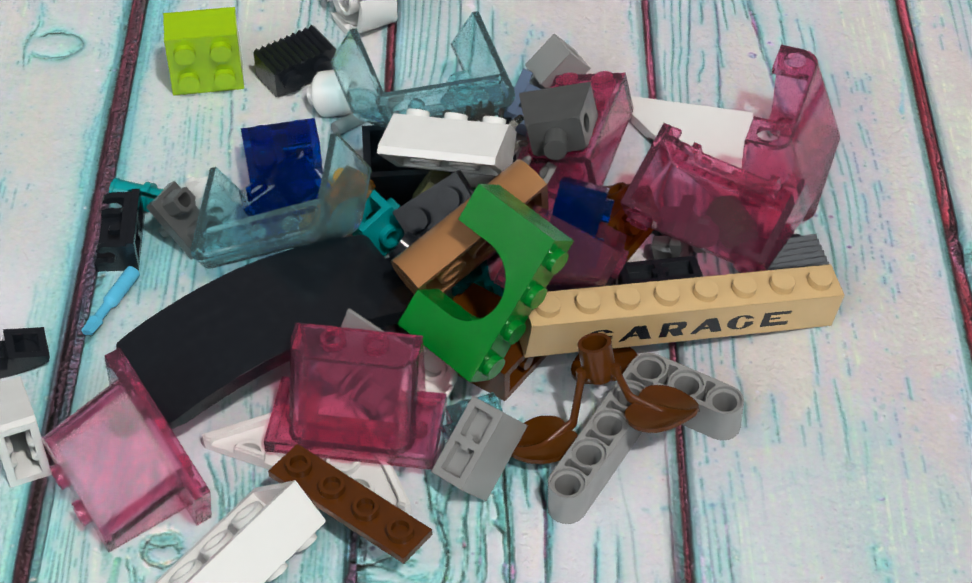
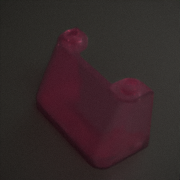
M663 123L620 202L623 211L628 215L626 220L638 229L646 231L648 228H652L731 262L733 267L741 273L767 271L803 221L811 205L807 181L788 174L785 182L781 184L780 177L772 174L769 180L703 153L702 146L694 142L691 147L689 144L682 142L679 139L682 130Z

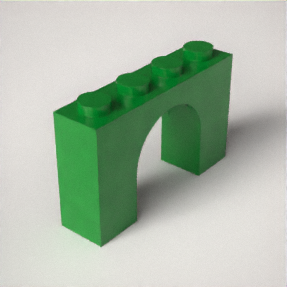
M478 184L458 220L490 243L502 259L506 282L499 304L489 315L484 318H478L467 312L440 289H418L398 322L399 326L469 382L491 380L501 372L505 365L504 357L511 345L515 344L523 336L526 330V320L532 310L536 309L544 301L547 295V285L553 275L558 273L567 263L569 258L567 252L574 240L502 186Z

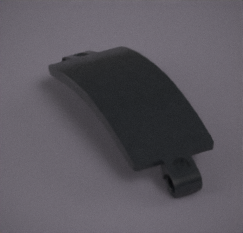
M365 235L329 239L268 256L237 268L192 291L159 311L120 339L116 344L117 353L130 372L101 396L99 408L116 435L121 438H128L141 432L151 419L153 408L165 427L174 429L189 422L206 409L261 375L298 356L335 342L349 308L378 328H382L399 322L414 294L406 287L391 264L392 258H385Z

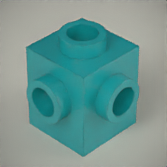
M372 187L342 212L356 228L351 235L367 236L383 256L398 245L405 235L404 230L393 214V211L398 209L400 205L391 197L386 201Z

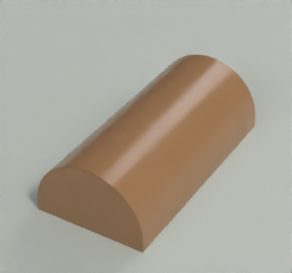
M517 159L487 183L502 186L540 216L549 209L547 183L521 159ZM469 199L391 260L394 270L413 294L418 289H440L443 293H446L497 252L490 243L458 220Z

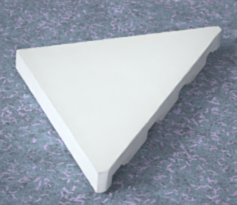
M620 94L615 95L614 107L618 111L625 112L631 118V123L647 139L650 140L652 138L662 148L661 152L678 169L683 168L693 178V183L710 200L734 198L738 202L754 112Z
M352 388L345 394L337 391L201 434L203 445L206 449L268 470L296 444H299L407 514H411L410 501L364 405L358 399L355 401L351 399V394L354 390Z

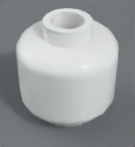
M348 69L317 72L312 84L307 88L308 102L323 117L347 116L355 112L357 106L361 105L363 86L360 79L355 77Z

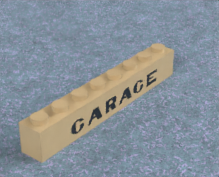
M831 264L549 291L544 301L536 309L532 310L525 322L526 330L519 341L524 357L527 358L578 352V341L583 336L591 333H604L611 338L613 348L832 326L845 295Z

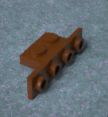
M296 444L268 471L269 477L279 483L296 480L318 509L403 564L433 535L431 528L299 444Z

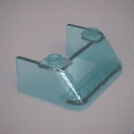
M479 11L471 13L451 43L462 71L450 75L446 83L384 93L357 28L348 31L330 62L353 115L363 122L387 128L393 113L406 114L407 109L429 111L430 117L444 118L446 112L461 113L467 115L468 120L483 118V116L503 114L515 100V90Z
M337 132L330 134L318 199L249 217L252 200L217 167H212L207 178L192 242L191 255L204 268L211 269L347 236L359 228L363 219L372 168Z

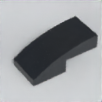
M44 327L3 329L2 341H0V379L29 371L49 362L50 354Z

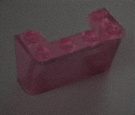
M781 45L772 67V74H776L771 114L769 119L754 116L744 141L738 203L743 210L759 213L760 208L768 209L770 202L774 203L773 207L794 211L795 203L801 204L798 222L809 220L816 213L840 141V132L816 56L804 49ZM761 131H770V133L778 138L768 141L761 139L757 134Z

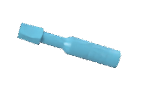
M128 266L104 296L103 304L94 315L89 317L81 331L84 335H92L103 324L102 320L110 309L115 308L140 276L136 268Z

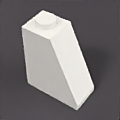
M21 376L0 381V457L10 488L52 475L37 420Z

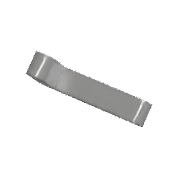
M655 353L637 355L622 374L631 392L637 396L647 386L666 385L677 388L694 398L699 404L700 412H697L695 417L681 425L720 441L730 440L739 434L744 398L742 393L735 387ZM617 382L549 476L548 513L552 519L559 523L573 524L585 516L642 433L632 428L626 422L625 410L631 403L626 400Z

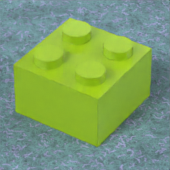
M235 7L163 13L164 44L173 96L244 89L243 61Z

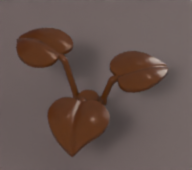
M591 333L583 336L578 341L579 354L571 365V375L576 380V387L570 419L565 423L563 419L549 415L534 417L524 422L528 426L511 457L531 464H549L560 461L578 437V434L572 430L577 426L584 384L602 385L609 381H617L626 400L631 403L625 410L626 422L635 430L645 433H659L680 426L695 417L697 412H700L699 404L685 392L666 385H650L645 387L639 393V396L633 394L622 374L638 355L636 351L631 347L613 348L611 338L604 333Z

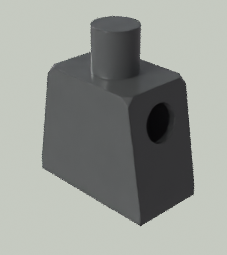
M591 81L519 93L533 155L537 157L546 156L551 160H560L565 157L567 152L583 150L588 147L598 118Z

